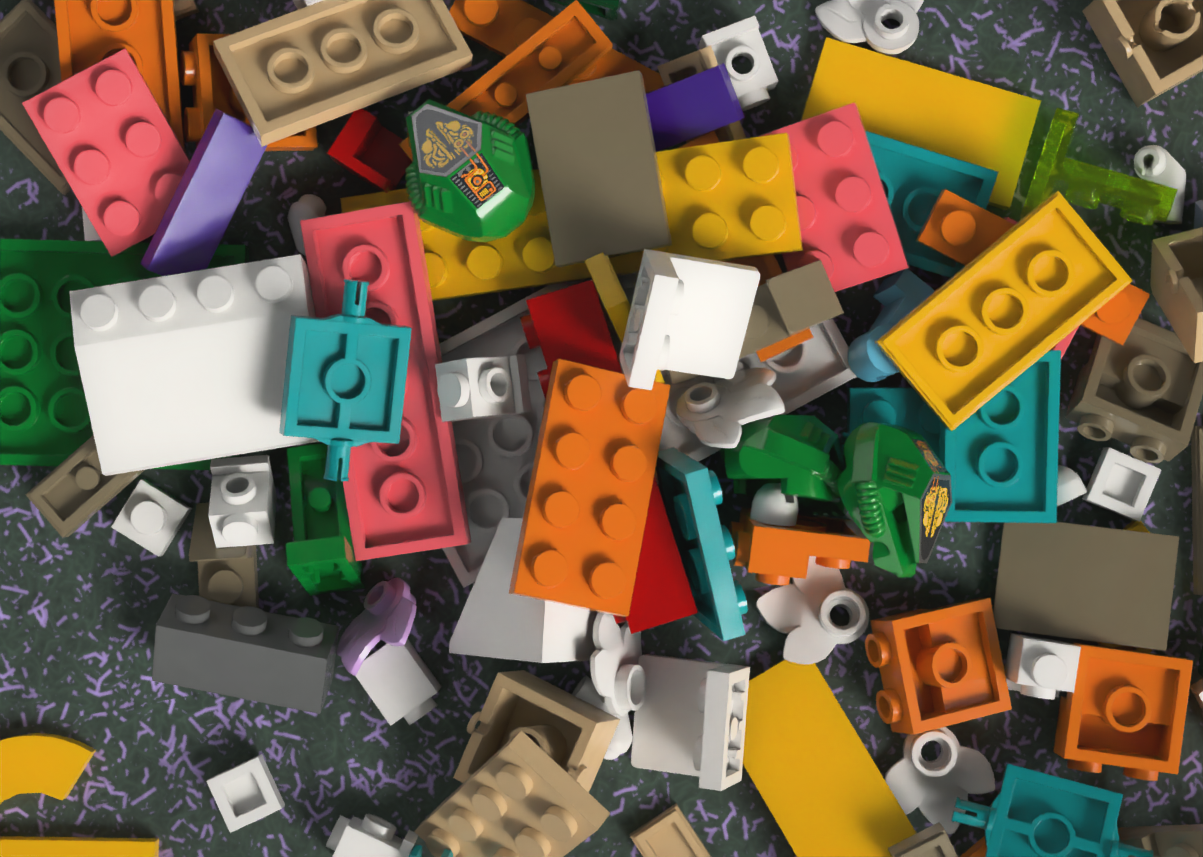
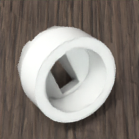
M1058 465L1057 507L1088 492L1077 472L1075 473L1072 469Z
M781 483L764 484L756 492L752 501L750 518L771 525H796L798 515L797 496L781 494Z

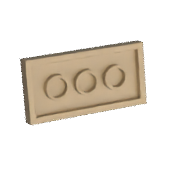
M323 0L213 41L215 55L261 147L471 67L473 55L443 0Z
M520 730L433 810L414 832L425 841L426 847L435 857H441L444 849L451 850L453 857H564L595 833L610 815V812Z

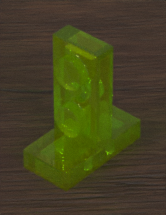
M1056 108L1020 215V220L1057 190L1066 193L1064 198L1067 202L1083 208L1097 209L1098 204L1101 203L1121 209L1119 215L1134 223L1153 225L1155 219L1166 222L1178 189L1067 158L1077 129L1079 113Z

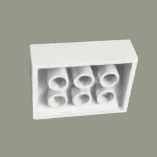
M301 254L69 291L74 347L103 475L108 476L319 442L314 438L283 436L279 433L291 315L316 317L308 267Z

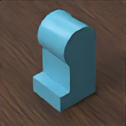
M908 269L899 271L883 280L873 297L882 303L884 308L870 330L857 337L848 349V363L851 370L858 378L866 382H877L899 372L875 341L935 292Z

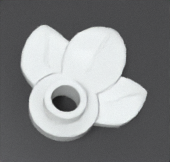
M831 0L817 6L815 13L821 25L838 40L845 43L867 42L878 53L896 55L908 49L915 42L919 32V18L916 13L924 0ZM886 19H894L901 25L898 28L889 29L881 22Z
M749 368L736 371L733 378H723L715 384L708 382L695 384L676 403L678 419L687 426L689 431L697 434L698 440L701 443L711 447L735 448L742 434L741 425L785 412L781 397L771 387L776 380V374L774 371L765 368Z
M809 556L806 579L792 577L793 584L772 589L761 596L756 602V607L766 623L775 630L788 634L784 643L783 658L797 664L809 665L824 660L836 644H848L857 640L865 632L869 622V610L864 599L857 592L845 588L839 569L817 565L815 563L816 556ZM834 607L845 608L850 617L848 625H835L830 618L831 609Z
M598 612L593 624V642L596 651L590 657V674L594 687L601 701L606 704L608 711L612 715L624 716L630 710H639L646 696L645 672L642 666L638 665V659L642 656L641 631L631 634L628 622L619 628L613 615Z
M946 727L914 735L908 734L903 744V758L890 767L885 775V781L905 815L918 807L920 812L933 825L940 822L947 834L955 833L960 825L959 822L951 821L953 811L963 814L966 811L954 807L957 797L968 801V793L984 794L995 790L994 774L986 757L978 750L959 745L956 736ZM928 741H936L940 744L941 753L936 760L926 761L922 758V746Z

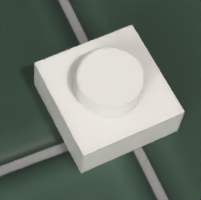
M1103 448L1086 488L1088 492L1083 495L1082 499L1132 521L1140 522L1161 469L1112 448Z
M141 479L111 527L160 557L164 555L192 508L146 479Z
M262 754L206 781L230 833L285 806Z

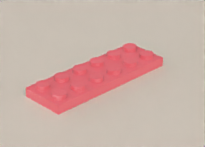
M411 201L301 220L300 224L316 317L324 318L334 314H341L344 279L362 280L369 282L365 317L378 323L405 325L412 328L399 444L369 442L357 447H351L348 472L349 481H343L355 560L362 561L471 543L452 421L442 422L435 364L442 363L418 214L414 212Z

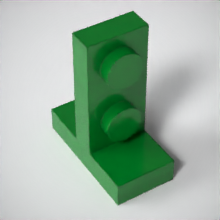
M324 443L287 448L294 542L286 543L287 566L310 596L365 588L363 565L360 561L355 560L343 481L338 479L337 481H331L323 478L328 447Z

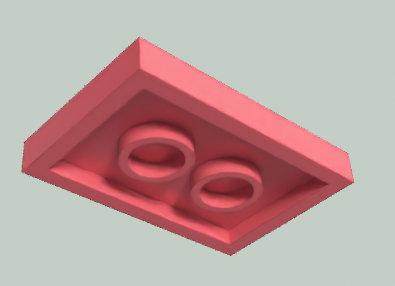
M125 48L22 103L111 257L155 234L190 163L189 157L129 51Z
M855 102L760 135L788 133L790 139L803 251L782 253L788 272L821 260L834 292H838L909 268Z

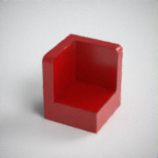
M363 108L353 112L327 152L335 163L380 192L385 193L396 190L406 174V169L412 163L411 159L399 146L404 140L384 128L377 117Z

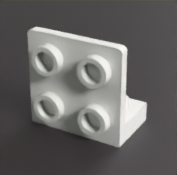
M644 249L619 355L628 387L652 390L657 370H671L724 379L733 378L760 280V273L757 268Z
M650 654L640 656L638 665L642 666L645 672L646 696L642 707L634 713L632 766L635 768L698 776L699 788L722 791L742 781L750 666Z

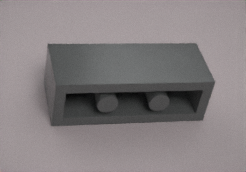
M172 593L156 624L152 681L320 714L332 683L340 626L320 623L313 618H295L265 612L260 608L252 606L240 607L210 601L197 595L184 596Z

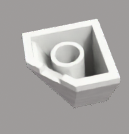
M502 517L450 639L449 653L538 663L590 660L591 655L596 651L593 642V624L598 613L597 611L509 594L523 518Z

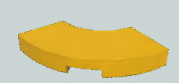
M602 252L584 261L622 343L631 306L608 255H604ZM657 370L654 381L666 384L660 370Z
M32 733L0 740V804L17 794L43 793L56 799L64 800L69 795L96 749L80 741L55 734Z

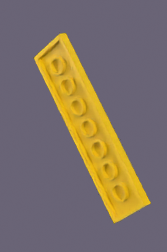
M788 133L656 152L672 246L651 250L715 261H730L803 251ZM539 169L533 170L535 179L533 206L524 223L507 237L489 242L468 241L428 225L419 219L432 301L592 279L585 262L564 267L555 266ZM406 189L393 190L388 193L379 192L340 198L342 213L410 201ZM644 251L610 257L609 259L616 275L639 273Z

